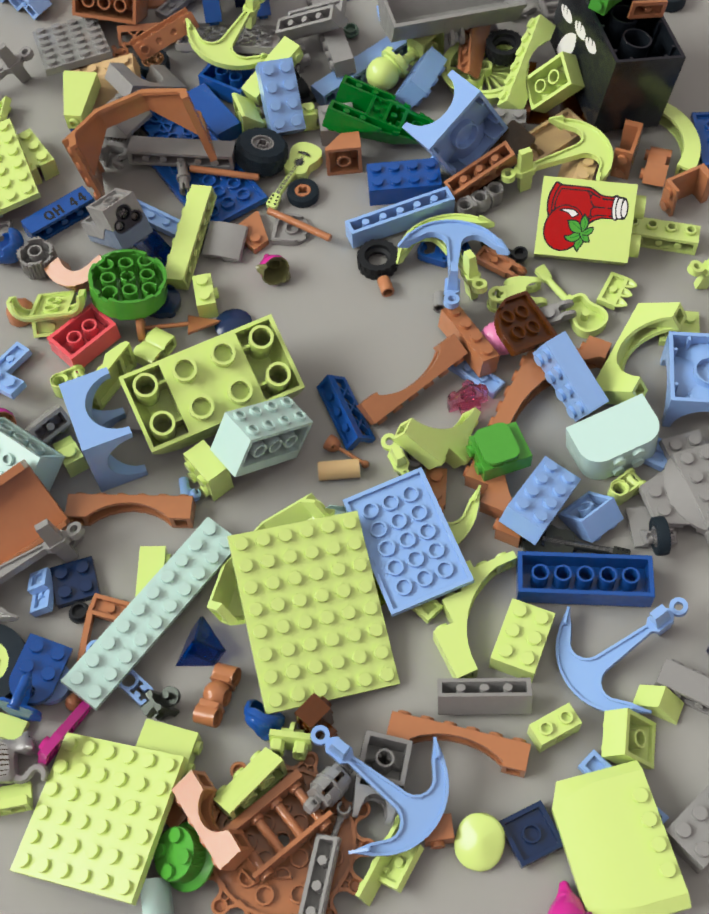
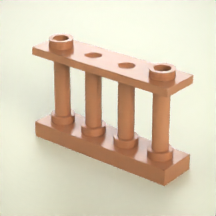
M184 7L131 39L129 42L141 61L146 60L187 35L185 18H188L196 29L200 27L192 12H188L187 8Z
M297 768L221 829L223 831L227 829L242 830L245 835L244 831L251 825L253 827L256 826L277 854L266 863H264L255 849L248 856L257 869L252 874L257 883L261 880L265 882L275 873V868L314 837L316 833H324L333 825L334 815L332 811L329 810L323 815L318 809L313 814H310L315 822L304 831L283 805V799L289 794L295 795L302 805L309 798L302 789V784L305 781ZM271 809L279 814L296 836L285 847L264 821V815Z

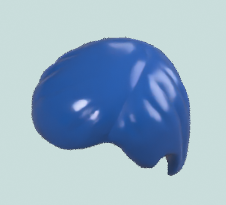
M8 228V233L2 234L4 240L0 242V264L18 262L16 250L24 246L22 234L15 228Z

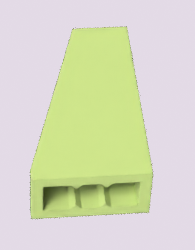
M63 71L64 117L70 129H75L93 110L101 88L97 72Z

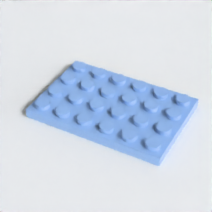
M422 467L342 500L347 512H358L371 568L392 617L474 583V578Z

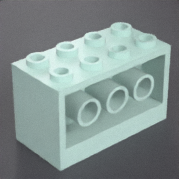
M288 395L227 411L224 413L210 450L234 477L242 476L297 458L313 421Z

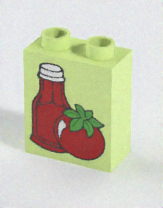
M544 176L534 257L625 266L628 263V257L638 258L641 235L632 234L634 218L643 219L646 196L637 195L638 184Z

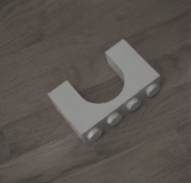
M109 63L105 79L123 97L140 89H187L164 65L151 64L145 80L135 75L124 63Z

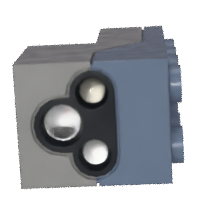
M114 188L88 205L86 209L90 216L81 221L90 241L118 250L132 249L135 243L147 239L148 235L153 232L134 192L120 188Z

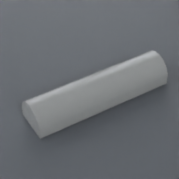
M316 833L298 914H326L342 840L340 837Z

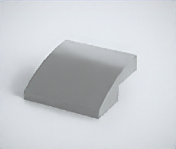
M210 221L202 255L205 258H221L223 261L240 262L249 228L235 223Z

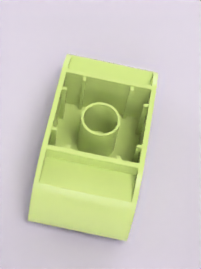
M271 314L118 377L152 454L173 452L216 435L224 413L227 411L287 395L293 399L305 388Z

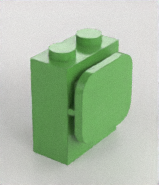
M516 421L509 424L496 423L478 429L475 435L469 436L468 445L466 446L468 456L474 459L475 471L477 475H481L483 481L531 466L533 455Z

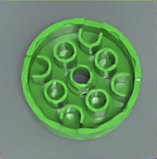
M121 249L106 253L101 256V260L91 265L88 272L91 301L100 312L121 321L144 319L158 311L167 299L166 268L157 257L154 259L148 256L145 251Z

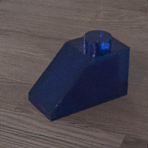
M153 228V232L148 235V238L138 241L134 244V247L137 250L147 252V255L154 259L157 257L166 267L167 255L170 253L171 247Z

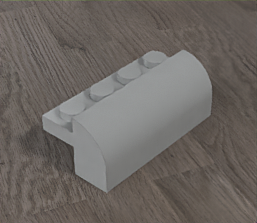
M329 0L288 11L286 17L278 18L275 34L281 39L286 36L291 40L343 28L348 23V18L345 16L347 0Z

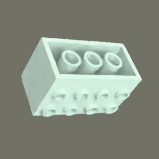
M0 417V475L25 459L50 492L65 456L7 418Z

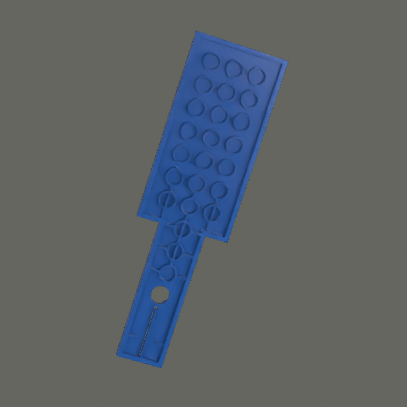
M151 110L149 111L152 113V117L141 126L148 135L147 137L200 139L197 134ZM208 128L211 139L218 140V138ZM236 163L234 171L244 172ZM151 165L185 207L186 195H181L179 192V183L176 178L178 174L177 167ZM188 167V173L191 176L190 188L191 184L212 186L216 193L217 199L210 221L231 222L268 201V196L254 180L189 172Z

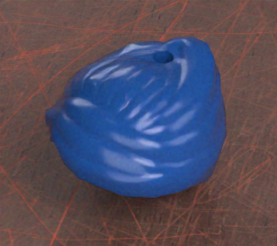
M250 699L246 702L244 707L246 724L262 740L269 741L270 729L281 730V727L284 726L285 716L279 712L265 714L263 703L256 699Z

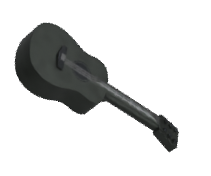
M550 524L536 545L523 538L522 542L523 551L564 553L584 551L595 554H631V550L617 546L611 548L575 541L573 531L559 529Z

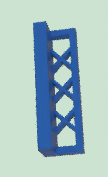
M327 375L316 388L346 450H353L360 442L373 443L376 439L366 418L357 408L358 402L346 378Z

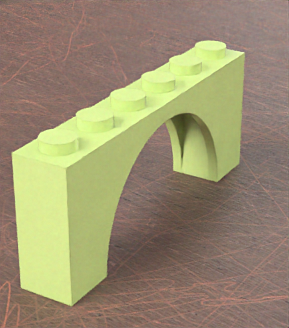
M680 302L637 304L596 378V381L609 400L606 404L617 405L639 394H643L645 397L648 389L641 377L624 372L626 362L636 348L647 340L669 331H680L687 318Z

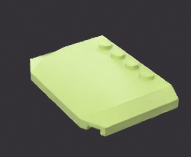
M637 760L556 781L552 814L586 912H592V914H674L692 908L687 886L646 776Z

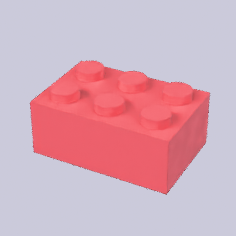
M91 303L79 315L71 318L48 336L47 340L52 351L67 365L72 367L73 365L80 364L85 367L119 340L121 335L117 324Z

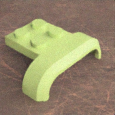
M79 289L78 295H76L75 290L38 294L32 309L22 307L18 303L16 296L8 297L6 305L11 315L23 322L72 318L79 315L84 309L87 292L86 289Z

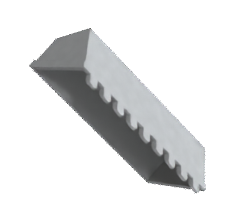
M378 0L380 25L391 42L444 33L448 35L450 47L455 45L454 32H458V41L462 45L465 43V30L519 20L523 9L527 6L526 0Z

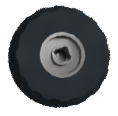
M257 127L248 129L238 136L235 144V160L244 172L260 174V177H271L281 172L288 157V145L276 131Z

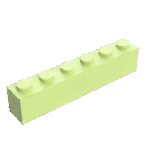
M191 184L190 191L187 192L185 207L182 208V216L177 224V232L175 238L172 239V248L167 255L165 267L167 284L174 286L175 289L189 290L217 199L212 186Z

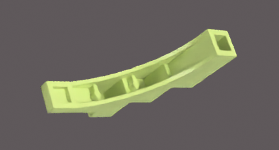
M514 551L502 552L492 560L479 562L475 567H473L470 560L466 561L474 578V583L456 590L457 593L451 592L442 599L443 612L449 624L439 625L433 631V640L452 678L477 677L478 668L468 644V617L475 599L485 585L496 575L516 567L517 556Z

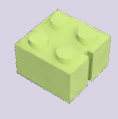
M202 440L183 453L186 461L184 466L189 471L187 475L190 480L200 485L199 488L206 497L210 496L213 501H216L231 490L234 485L230 471L210 450L211 447Z

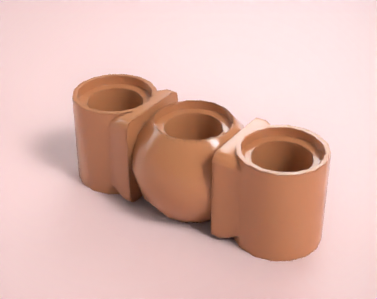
M220 662L214 666L210 676L212 682L205 686L203 698L199 699V703L194 708L193 721L195 723L217 728L220 725L225 713L223 708L229 704L232 692L235 691V687L240 682L241 668Z

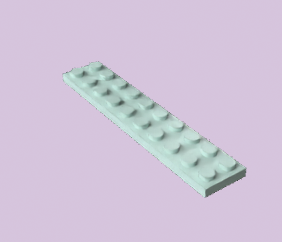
M207 517L60 680L61 683L97 711L231 556L227 537L232 534Z

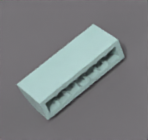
M160 877L146 878L140 893L142 914H175L170 882Z

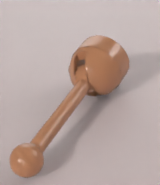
M332 434L324 443L323 448L329 452H337L339 450L352 459L358 458L342 448L340 440ZM358 458L363 468L369 467L367 460Z

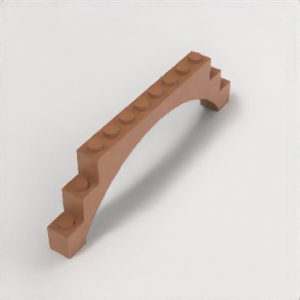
M589 335L587 341H583L580 348L576 349L589 369H602L610 354L612 343ZM532 349L528 351L527 355L522 356L519 363L521 367L519 371H514L511 380L513 382L511 386L508 385L504 392L505 398L503 401H499L496 408L497 414L495 417L492 416L490 418L488 426L496 423L509 424L515 422L529 402L541 391L552 385L547 382L544 371L534 361L532 353L535 350ZM471 457V460H473L471 465H467L463 472L465 486L476 490L478 485H481L479 512L496 518L493 526L495 539L519 548L523 537L499 522L504 510L512 500L505 475L483 481L481 475H477L474 468L475 462L473 457Z

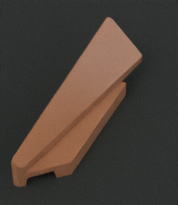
M491 25L465 30V43L462 45L459 43L457 68L475 79H478L480 75L486 38H488Z

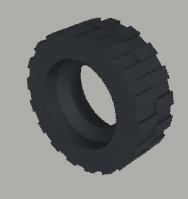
M499 29L498 31H493L486 38L485 56L493 64L499 66L511 65L516 58V51L522 43V36L513 30ZM509 45L513 47V49L499 50L496 48V46Z
M385 239L366 241L357 252V263L360 273L371 280H377L383 275L389 277L394 275L398 266L396 265L398 254L396 246ZM375 254H382L387 257V261L382 265H373L369 263V257Z

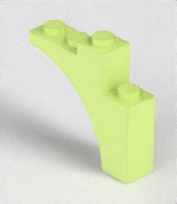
M476 407L461 415L459 421L452 428L448 429L428 427L410 418L399 425L392 440L429 470L442 466L444 462L454 469L462 465L465 466L471 460L467 454L466 446L468 445L469 436H472L474 428L478 425L481 411Z

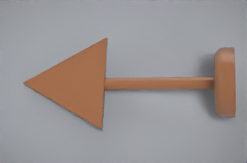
M188 315L187 322L146 326L145 319H136L138 341L143 342L147 331L155 327L167 329L188 326V335L216 325L221 320Z

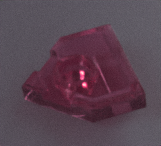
M468 379L462 383L463 387L457 392L453 391L448 395L447 408L449 413L459 410L461 415L474 407L481 411V403L488 401L487 386L480 383L478 385L474 384L473 381Z

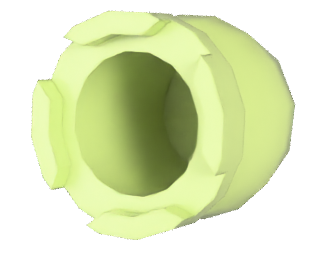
M390 46L381 52L382 57L372 60L366 69L368 84L384 91L395 87L399 78H405L410 73L406 70L408 64L400 53L396 55L392 52L393 48Z

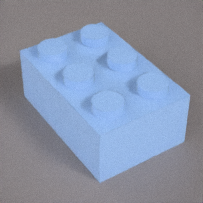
M431 46L413 65L410 73L396 92L395 99L405 105V102L411 105L410 109L414 106L417 107L423 98L426 99L432 91L430 88L438 82L437 76H440L446 67L444 65L447 59Z

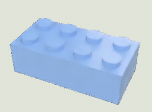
M292 57L258 62L255 70L267 129L276 131L281 136L303 132L306 129Z
M566 331L548 340L532 353L535 363L542 368L547 382L552 384L557 398L564 403L567 414L575 422L609 402Z
M545 456L507 505L499 522L536 545L572 495L581 478Z

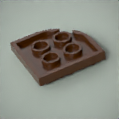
M527 290L509 296L496 310L494 316L496 334L512 357L538 348L558 335Z

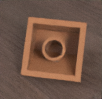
M359 131L341 133L325 147L327 176L363 172Z

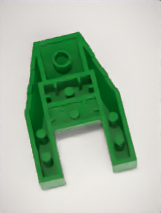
M345 74L336 99H332L327 108L322 126L338 133L359 131L360 138L388 144H419L402 126L406 122L412 125L423 126L435 121L422 112L417 114L410 109L411 105L405 102V105L395 99V95ZM352 102L353 108L343 103Z

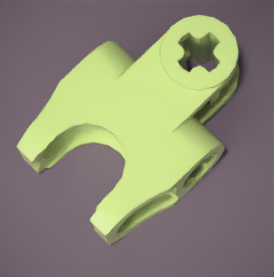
M515 276L506 279L503 283L504 286H494L489 289L487 308L489 311L496 313L498 309L497 303L500 306L509 296L526 290L528 293L537 292L541 289V278ZM532 297L534 302L540 305L538 306L539 308L547 306L545 298Z

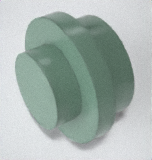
M347 23L343 28L347 38L352 39L359 34V28L355 23Z

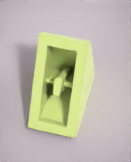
M639 685L633 701L634 704L652 710L651 715L677 725L684 702L668 687L656 685Z

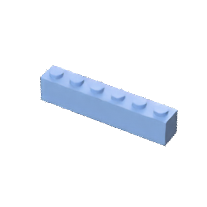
M448 186L346 220V237L354 249L363 245L366 241L382 239L403 232L433 216L454 213L455 198Z

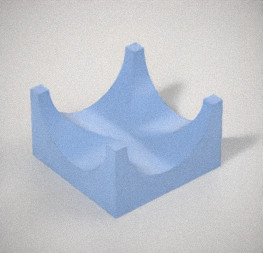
M451 70L447 75L454 85V97L446 113L428 125L417 126L406 122L402 126L409 135L432 155L431 158H435L440 168L451 177L486 154L508 129V126L483 93L454 70Z
M669 331L660 359L661 365L667 368L666 400L662 417V426L670 427L675 420L684 415L696 412H709V333Z
M107 367L58 384L81 450L101 492L148 475L145 464L138 466L127 465L118 461L110 454L118 445L133 438L129 426L112 428L117 422L126 418L123 407L114 410H97L92 408L97 389L103 382L111 378Z

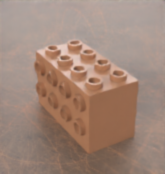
M72 0V15L136 25L148 16V0Z

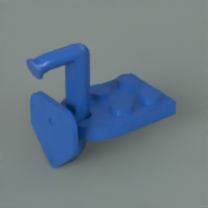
M30 633L9 678V689L12 698L0 697V708L14 717L26 721L40 722L42 713L30 706L43 704L51 698L73 652V648Z

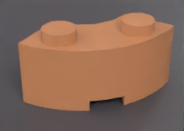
M651 146L650 150L646 149L644 160H647L646 167L641 168L639 179H642V183L664 187L672 150Z

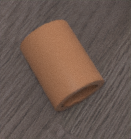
M383 275L377 279L382 296H391L394 293V288L389 276Z

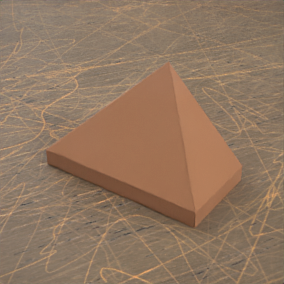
M668 0L632 1L627 17L628 19L663 17Z

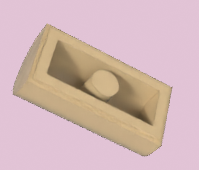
M358 458L317 462L319 481L361 478Z

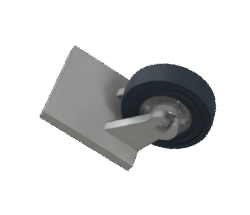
M646 506L625 509L634 548L652 546L656 556L668 555L671 551V544H677L678 539L675 528L669 527L664 516L651 518Z

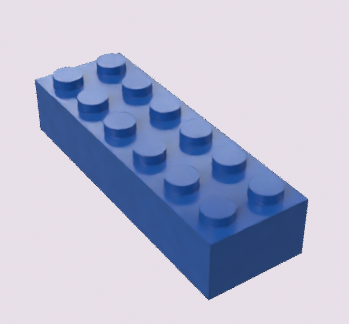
M518 551L516 562V599L525 603L651 607L654 601L655 586L652 555Z

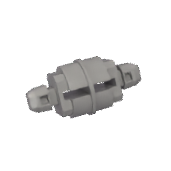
M335 763L331 767L327 766L310 783V789L306 792L309 798L303 804V809L310 815L319 808L324 810L327 807H333L348 791L349 784L352 782L350 775L354 770L348 764L338 765Z

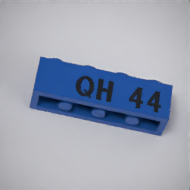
M81 186L21 220V224L29 238L34 236L37 238L39 236L47 240L89 216L90 214L86 207L95 200Z

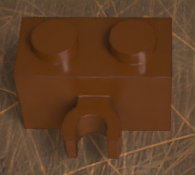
M313 693L294 712L298 727L305 730V733H311L315 726L323 725L328 728L330 737L338 736L337 730L332 726L334 723L333 711L330 708L332 705L324 696L319 697ZM321 731L317 732L316 738L319 739L324 733Z

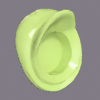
M479 812L466 816L460 822L454 839V850L463 866L478 872L487 871L500 861L504 852L505 831L495 817Z

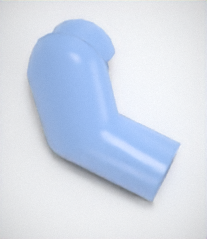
M180 477L178 479L180 494L193 496L195 502L200 500L202 494L200 489L190 488L189 478Z

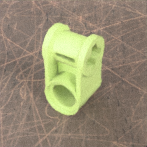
M73 365L64 371L52 375L50 383L56 397L63 398L58 384L85 375V369L82 365Z
M629 468L611 482L607 496L614 497L617 505L620 506L633 496L639 494V487L647 481L642 480L635 473L634 468Z

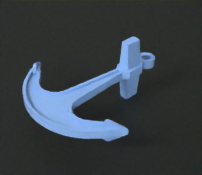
M453 219L425 223L408 232L397 245L399 248H410L411 245L431 237L438 238L445 243L448 277L444 282L445 296L443 304L448 309H456L459 306L460 279L458 278V264L461 247L465 242L471 240L480 241L495 250L499 255H510V251L503 240L490 230L472 222Z
M676 597L670 601L669 608H665L661 604L650 612L646 625L590 658L580 657L572 650L571 607L567 606L559 626L555 649L560 673L569 689L585 704L601 712L629 708L638 714H651L652 710L608 696L602 687L603 677L613 666L652 633L661 636L668 631L672 624H674V616H685L688 612L687 601L681 597ZM677 604L683 605L682 610H676L674 607Z
M318 725L312 729L310 738L315 745H325V753L332 757L339 765L348 764L399 815V829L393 837L350 850L348 854L371 857L397 855L417 846L432 833L442 818L449 795L448 771L436 737H433L431 786L426 792L413 795L407 793L356 758L352 747L343 742L338 736L330 737L327 727ZM319 731L325 735L322 740L316 738V733Z

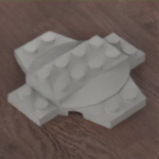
M698 429L660 440L659 445L667 459L664 470L642 484L638 491L651 518L664 516L669 527L683 528L684 525L696 528V532L704 534L709 544V443H705Z

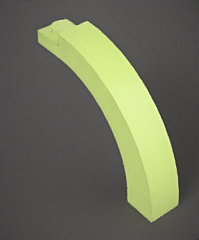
M667 103L659 124L674 136L680 147L681 159L677 163L675 176L698 166L701 143L697 130L688 117L676 107Z

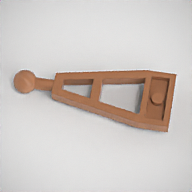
M94 593L86 613L77 661L86 653V646L90 642L94 618L113 622L130 602ZM73 693L67 696L65 706L69 711L73 712L83 700Z

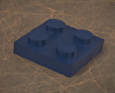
M92 556L50 568L56 605L59 609L71 606L77 602L92 600L94 593L101 594Z
M541 800L499 821L505 831V839L521 869L563 848L559 832Z

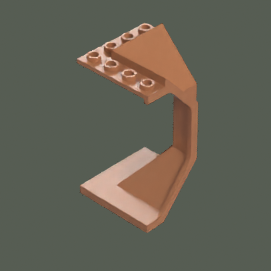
M186 88L140 89L94 109L62 140L87 187L93 188V195L96 200L105 195L102 173L105 170L99 157L107 128L149 110L197 134L210 162L218 160L208 126L201 111L195 109Z

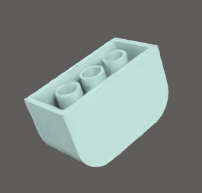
M639 394L566 427V447L579 470L586 477L594 480H603L613 475L619 476L631 467L641 466L646 459L654 455L658 442L659 420L644 395Z

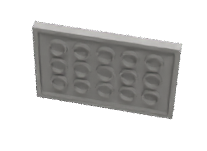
M94 18L70 19L67 23H56L49 28H38L35 32H32L47 76L113 58L97 19Z
M198 23L200 27L196 30L203 40L214 42L221 39L232 24L219 23V25L210 26L209 23ZM254 25L252 29H248L245 26L233 47L234 52L238 55L246 53L249 56L261 53L270 54L281 41V38L275 34L277 26ZM187 35L175 43L176 51H181L182 53L194 51Z

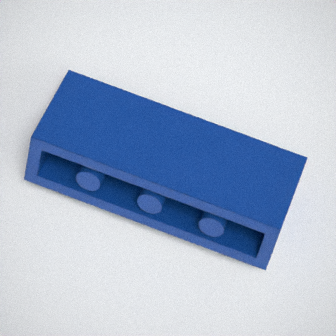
M205 83L187 91L195 109L201 111L207 126L221 141H232L242 134L241 122Z

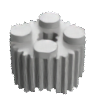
M35 236L33 238L30 237L27 240V244L24 243V246L16 250L22 270L31 280L46 278L48 275L44 268L58 257L53 244L39 236L37 238Z

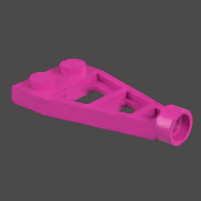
M82 701L51 737L46 736L38 746L40 749L37 753L39 755L38 763L48 766L58 753L65 735L68 732L73 733L91 711V706Z

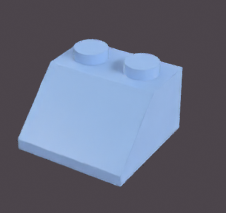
M591 491L585 493L557 514L579 539L590 543L601 539L603 534L615 528L624 519L614 497Z

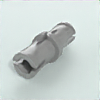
M179 161L176 164L178 172L176 178L179 183V192L185 196V190L187 189V192L190 191L191 176L188 173L187 162L182 161L181 167Z

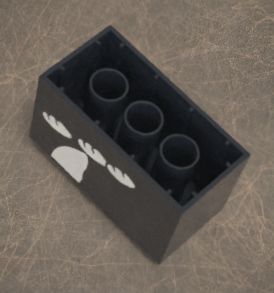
M559 0L552 22L556 27L550 42L556 55L563 51L575 54L585 87L575 93V97L587 123L595 126L603 133L610 130H622L626 119L644 123L643 128L658 126L686 59L664 16L659 18L628 19L627 16L632 1L643 0H622L604 16L588 8L590 0Z

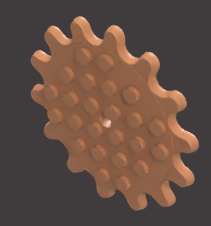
M308 751L304 761L300 760L294 766L285 764L288 773L280 781L297 768L303 775L305 782L302 784V789L306 793L310 789V783L318 774V755L313 751ZM241 761L232 764L230 768L231 776L233 777L234 773L241 767L245 768L246 764ZM289 794L283 799V805L304 831L315 822L313 817L303 809L302 803L295 795ZM344 795L333 807H327L324 810L319 808L323 815L331 810L334 820L332 821L333 825L324 833L318 832V834L331 836L337 819V804L342 801L340 809L342 812L348 811L349 805H351V814L349 818L344 819L337 835L342 840L326 914H338L333 903L336 894L343 891L351 895L356 894L358 886L363 879L354 872V862L361 857H371L348 854V851L374 842L372 839L364 838L357 833L358 822L368 817L371 812L369 803L363 804L358 817L354 818L352 817V802L347 801ZM213 800V819L217 826L222 829L231 820ZM271 809L264 815V821L277 838L281 835H286L289 838V843L296 838L275 810L272 811ZM251 825L244 831L247 840L264 863L277 854L256 826L253 827ZM316 835L275 868L273 876L265 882L261 880L257 883L254 880L252 874L257 869L248 857L235 870H219L214 866L212 874L208 879L215 881L219 887V892L211 903L213 913L226 914L233 908H240L245 914H298Z

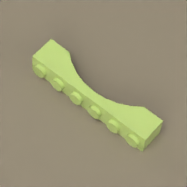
M541 14L531 18L527 23V30L521 38L522 43L516 51L514 62L510 66L511 71L504 81V89L498 97L497 106L500 109L525 108L528 100L526 72L529 60L539 46L551 40L556 25Z

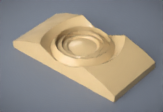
M569 108L555 115H563L565 118L583 121ZM548 120L529 131L535 137V142L530 146L533 151V161L570 147L581 140L578 134L565 129L560 130Z

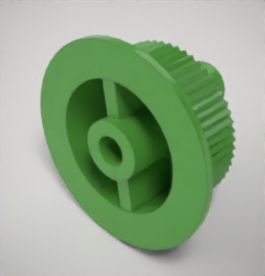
M186 821L179 826L169 828L161 835L154 853L155 868L160 877L170 882V885L180 892H193L202 887L211 876L214 864L207 848L200 843L199 835L195 828Z

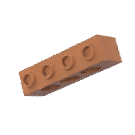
M505 140L444 181V184L448 186L457 203L460 198L471 195L500 176L503 169L515 166L517 164V157Z

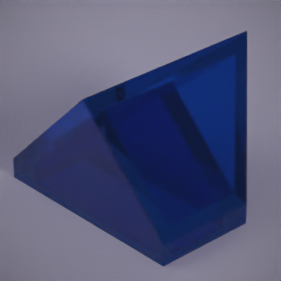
M203 616L198 619L190 631L176 666L216 665L226 652Z

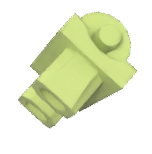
M292 721L290 728L281 727V730L270 729L269 742L271 751L283 757L285 750H292V756L295 760L304 761L308 751H312L313 748L310 738L311 733H305V730L297 729V722Z

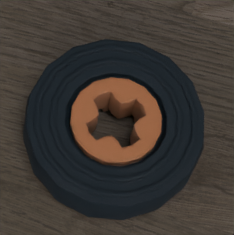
M306 178L291 182L287 189L289 202L297 208H307L314 205L319 198L318 185L313 180Z

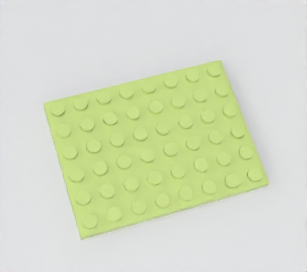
M357 511L227 537L265 714H274L299 708L313 693L319 697L324 696L330 701L400 684Z

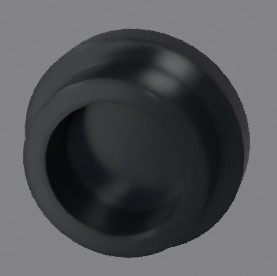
M83 602L73 604L69 610L71 621L76 624L85 623L89 606Z

